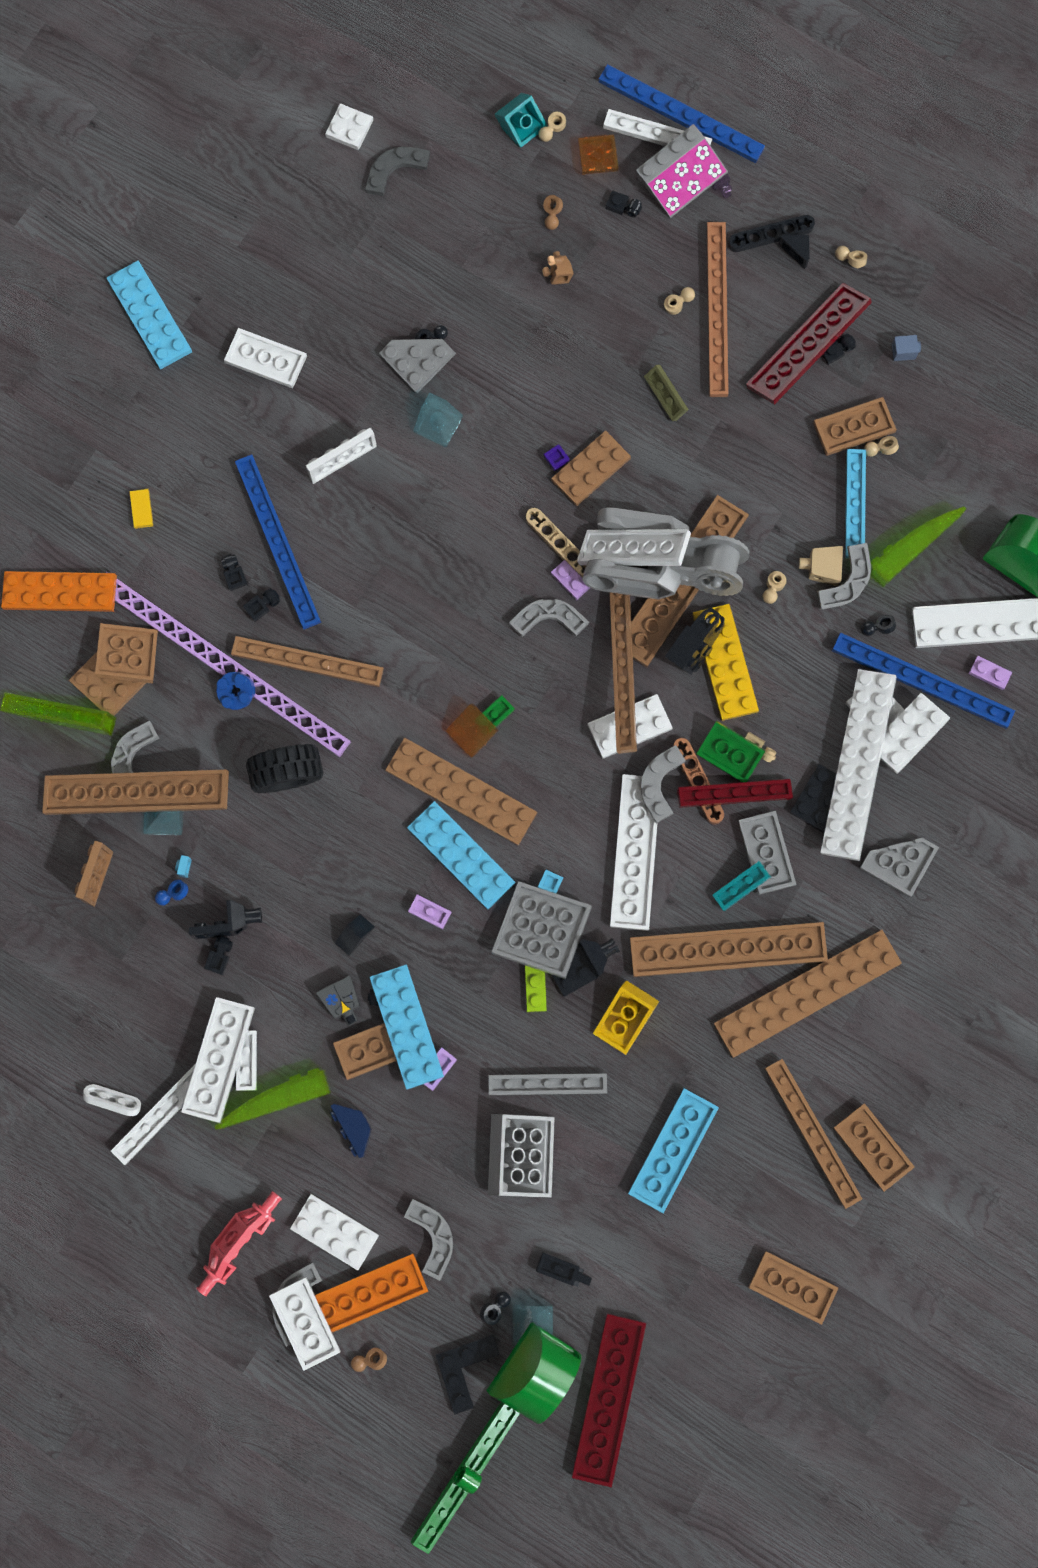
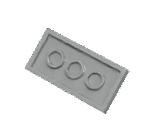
M776 811L738 820L750 867L760 861L771 876L770 879L757 887L758 895L796 886Z

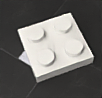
M340 104L325 133L326 138L359 150L373 122V116Z

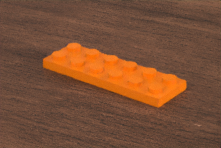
M5 571L1 608L3 610L114 612L117 575L115 573Z
M413 1253L315 1296L331 1331L335 1332L428 1292V1288Z

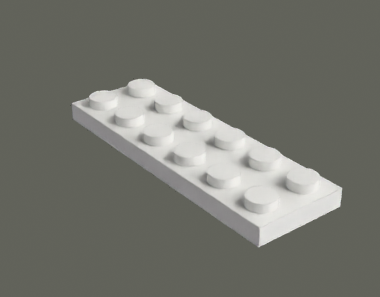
M688 529L587 530L577 562L579 565H587L589 560L602 559L622 566H681L691 533Z
M216 997L183 1104L182 1113L221 1123L254 1013V1007Z

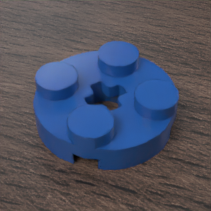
M229 672L217 681V697L223 707L239 710L249 706L255 695V685L249 676L242 672ZM234 685L240 689V692L237 693L238 696L232 693Z

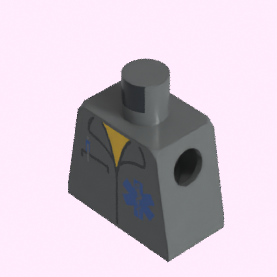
M350 976L316 992L335 1019L343 1017L347 1026L358 1021L354 1010L360 1008V1004Z

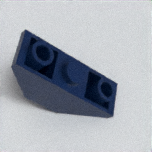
M336 1104L331 1105L332 1111H330V1114L335 1122L339 1120L342 1126L339 1130L344 1139L348 1138L352 1145L349 1148L354 1157L358 1155L359 1158H363L372 1131L363 1112Z

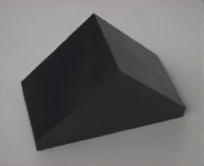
M783 234L780 238L779 246L805 269L810 259L809 235Z
M360 914L345 927L335 944L350 956L375 926Z

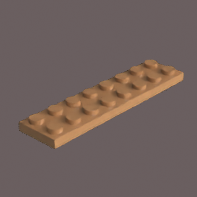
M406 738L403 739L385 770L519 846L537 815L535 810Z

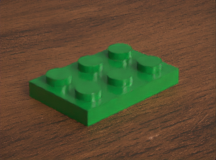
M716 721L698 750L697 755L741 782H747L766 750Z

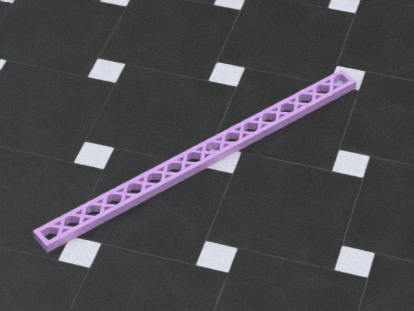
M117 579L115 602L158 630V632L220 675L224 676L227 674L225 673L224 666L234 665L235 672L241 670L243 674L248 675L255 687H265L266 694L257 695L255 692L253 698L340 758L351 743L350 740ZM119 592H129V599H120ZM143 602L144 610L136 611L134 603ZM149 613H159L160 620H150ZM173 623L175 630L165 631L164 624ZM188 633L190 641L181 642L179 634ZM203 644L205 652H195L194 645ZM218 654L220 662L211 663L209 655ZM280 697L281 705H271L270 698ZM294 707L297 715L287 716L285 708ZM310 718L312 726L303 727L301 719ZM324 728L327 730L328 737H317V729ZM340 739L344 744L337 751L332 747L331 740Z

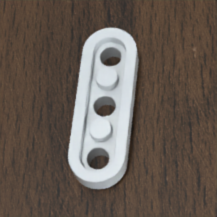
M95 1084L84 1088L83 1099L89 1104L126 1116H135L140 1112L141 1102L136 1097Z

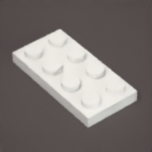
M238 328L224 362L293 389L307 354Z
M363 429L352 439L342 441L340 446L335 449H328L323 456L310 460L306 468L312 483L318 482L377 447L372 429Z
M920 693L886 729L880 760L898 774L950 720V717L925 695Z
M657 694L635 703L637 744L673 729ZM615 712L587 724L602 759L616 754Z
M313 1194L309 1196L290 1228L356 1270L360 1269L379 1237L377 1233Z
M307 1277L269 1296L303 1371L341 1352Z

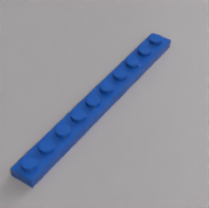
M608 64L599 77L598 82L686 128L694 124L704 137L711 138L713 142L754 163L758 161L765 148V145Z
M253 455L235 461L303 629L321 623Z
M843 633L839 634L832 649L833 652L877 672L896 675V680L1005 729L1009 727L1015 710Z

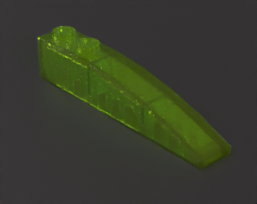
M963 506L942 514L914 529L895 545H888L883 550L884 555L880 558L875 557L870 562V575L882 587L886 586L964 514L966 508Z
M10 693L4 694L0 708L1 712L110 736H112L117 719L107 711Z
M319 1068L309 1070V1075L301 1077L300 1074L289 1077L290 1081L264 1091L232 1111L221 1120V1123L215 1125V1129L221 1130L332 1094L325 1071H320Z

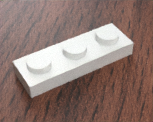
M248 1031L236 1070V1091L257 1090V1031Z

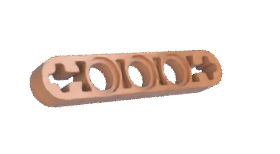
M685 738L677 739L673 746L676 745L678 747L679 743L686 745L684 750L687 756L684 759H692L695 762L693 769L686 768L685 763L680 765L690 786H696L693 783V778L696 776L703 778V785H710L690 742ZM721 805L713 807L715 813H720L718 820L710 817L712 815L711 808L706 810L710 806H700L709 823L716 825L723 820L724 811Z

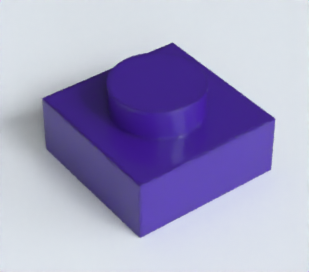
M559 444L544 453V458L554 471L569 462L570 459Z

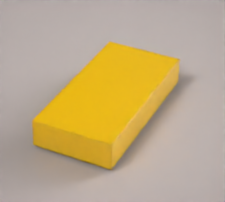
M149 489L130 491L134 528L152 527L153 517Z

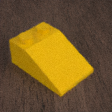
M626 980L593 1034L626 1055L659 1001Z

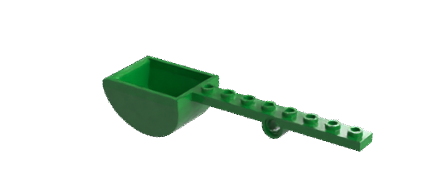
M1016 514L1011 517L983 557V560L1036 597H1038V519L1025 514Z
M533 1322L529 1324L486 1390L488 1394L501 1403L410 1541L412 1545L427 1554L430 1553L467 1494H473L479 1488L482 1480L480 1474L519 1414H522L536 1424H541L555 1411L568 1392L581 1363L580 1352Z

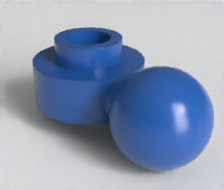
M182 880L173 881L169 885L168 891L160 890L156 893V903L163 906L169 903L170 898L174 900L183 899L188 893V885Z

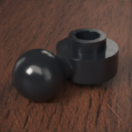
M443 325L436 326L433 332L421 329L416 333L415 340L421 339L422 336H427L426 339H445L448 335V330Z
M882 615L877 619L876 623L871 621L864 622L861 626V632L865 636H871L877 630L882 634H889L896 629V622L893 616Z
M499 1292L495 1297L494 1304H485L480 1311L481 1320L489 1325L498 1323L501 1318V1308H506L511 1303L510 1295L507 1292Z

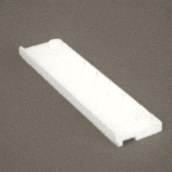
M1038 598L912 608L916 648L1038 640Z

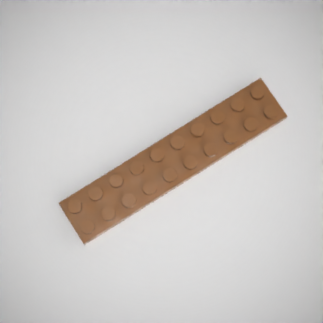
M717 495L690 537L702 538L711 535H721L734 538L749 514ZM679 585L676 593L672 596L659 600L648 598L631 622L634 660L645 667L649 666L698 593V588Z
M198 770L45 776L42 813L45 815L225 810L227 809L229 771Z
M824 922L630 938L633 977L828 961Z
M880 930L828 959V961L819 964L722 1018L713 1025L730 1055L734 1058L897 967L902 962L883 930Z

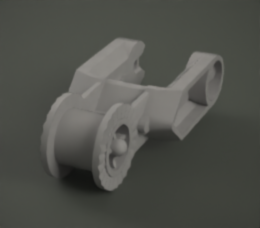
M603 508L599 510L596 520L598 530H689L688 525L673 516L619 508ZM727 536L690 537L681 566H648V569L616 565L607 560L593 559L588 561L582 580L584 584L595 590L658 600L674 595L679 585L693 586L700 591L712 595H734L741 592L743 588V580L737 574L738 565L748 560L749 550L744 543Z

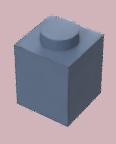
M917 335L896 336L891 344L893 361L915 360L918 353L921 352V343L917 341Z

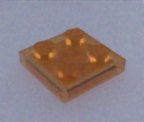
M614 135L578 138L582 175L618 171Z
M471 703L445 731L472 758L499 730Z

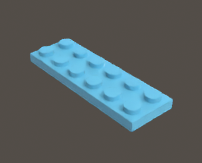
M139 261L107 277L110 286L160 370L192 353L189 344Z
M435 801L407 827L487 910L516 883Z
M407 965L371 976L370 980L406 1090L443 1078L444 1075Z
M683 1088L628 1194L664 1213L719 1107Z

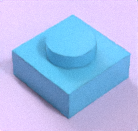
M181 855L180 860L176 862L175 871H177L180 877L188 878L192 861L188 856Z
M545 870L538 888L556 894L563 877Z

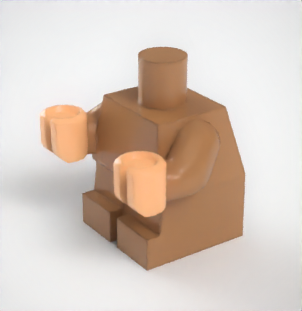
M556 251L553 253V256L547 258L551 269L549 270L548 267H544L542 269L544 277L552 275V285L569 283L574 274L571 263L566 255L560 256V252Z

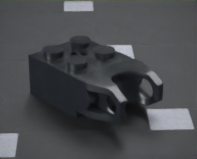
M713 608L704 610L691 627L688 625L685 627L665 657L690 675L693 672H697L701 666L700 662L704 656L707 657L711 653L713 643L724 628L725 618ZM710 612L713 613V614L709 615V616L705 619L706 614H708V613H710Z

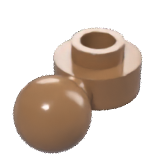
M549 195L543 204L544 210L549 213L544 224L547 229L554 230L559 225L556 214L562 210L563 202L561 198Z
M372 1348L366 1354V1358L361 1355L355 1356L351 1361V1367L356 1372H362L366 1366L373 1370H380L387 1362V1355L379 1348Z

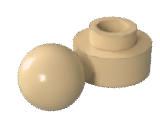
M561 112L550 114L548 117V127L540 129L539 138L544 142H548L553 137V131H562L566 126L565 115Z
M839 246L835 251V256L838 260L844 261L848 259V263L854 268H861L866 265L867 254L863 251L850 252L846 246Z
M686 287L682 289L680 296H668L664 301L666 312L671 315L681 312L683 302H690L694 299V290ZM675 301L676 305L672 306L670 303Z
M893 436L882 438L879 444L868 442L864 446L866 455L870 457L875 456L878 451L885 455H890L899 448L898 441Z
M779 571L770 573L766 583L769 589L764 591L762 597L768 604H772L777 600L778 595L776 591H781L786 584L785 575Z

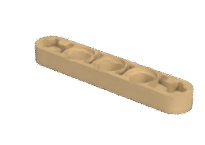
M529 509L526 513L528 525L563 561L565 560L583 578L584 573H582V567L578 564L577 560L570 561L567 558V555L571 552L579 556V549L539 509ZM531 514H533L534 516L536 514L538 515L537 519L541 523L539 527H537L538 522L535 519L530 520ZM549 526L552 528V533L545 535L542 533V528ZM562 539L565 542V546L557 548L554 544L555 541Z

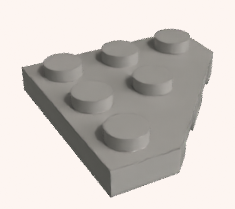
M443 339L391 340L379 354L418 393L456 353Z
M919 838L868 852L859 869L904 895L912 897L939 847L924 838Z

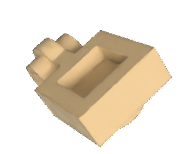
M748 732L745 737L761 748L766 742L751 732ZM766 747L764 749L766 752L762 759L771 763L776 758V751Z

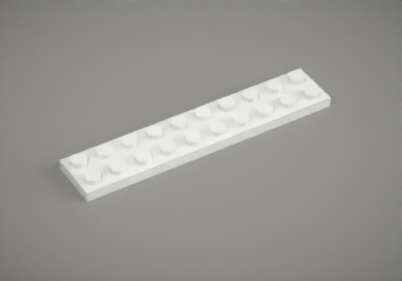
M858 669L820 852L823 855L860 861L897 678L896 675Z

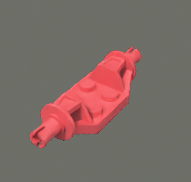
M272 1191L262 1205L253 1203V1207L235 1213L211 1244L208 1266L205 1265L203 1267L208 1275L196 1288L202 1295L207 1297L217 1282L223 1285L227 1283V1278L236 1269L231 1260L237 1257L241 1247L250 1240L254 1231L262 1235L271 1221L274 1222L276 1220L271 1212L282 1198Z

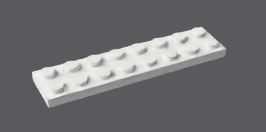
M623 774L610 927L649 931L657 824L642 799L641 781L643 776Z

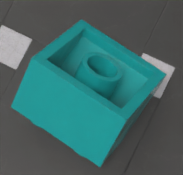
M520 93L494 114L504 132L520 148L538 135L541 128L548 127L532 95Z

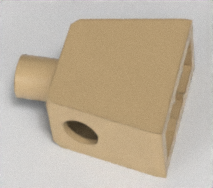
M843 546L812 549L810 558H799V569H809L810 580L839 586L842 577Z

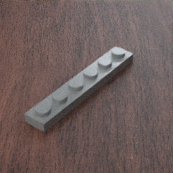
M607 1074L489 1075V1095L607 1094Z

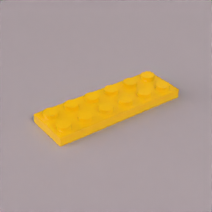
M730 604L713 607L715 611L725 618V625L713 643L711 653L707 657L704 656L721 721L757 713L759 709ZM704 610L693 612L694 621ZM710 612V613L706 614L705 619H706L709 615H711V614H713V613Z

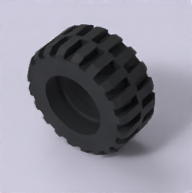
M314 744L290 745L267 750L251 756L246 762L250 787L255 793H270L298 788L319 781L324 774L319 750Z

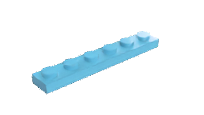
M847 449L845 558H849L847 546L865 543L866 450Z

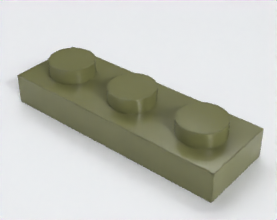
M655 365L644 378L671 420L677 421L689 409L662 367Z

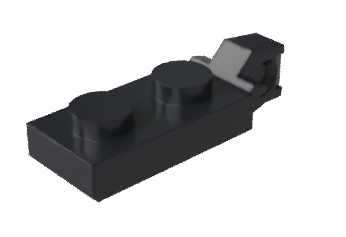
M542 1252L536 1272L571 1286L578 1287L580 1282L590 1286L592 1278L584 1275V1269L580 1268V1266Z

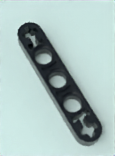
M803 215L738 232L730 237L728 245L731 251L741 252L779 242L783 234H809L813 231L815 220L810 215ZM806 221V223L810 225L809 227H806V225H803V223ZM790 225L794 228V231L788 233L784 230V227ZM774 230L777 235L769 237L767 231ZM750 235H757L759 240L752 242L749 238ZM734 240H737V242H740V245L737 246V244L734 243Z

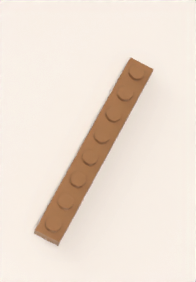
M238 636L235 637L231 652L232 656L375 687H380L384 671L383 667Z
M783 1059L766 1067L765 1071L844 1209L861 1201L860 1193Z

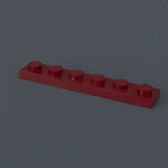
M790 779L678 787L677 789L679 808L789 800L793 798Z

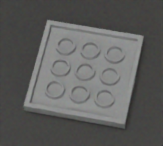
M518 881L492 949V954L566 979L592 906Z

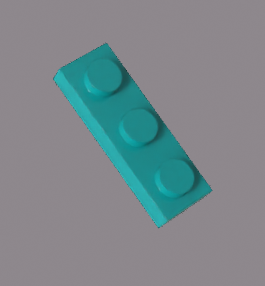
M758 861L714 893L713 897L722 910L726 911L770 879L771 876L763 864Z

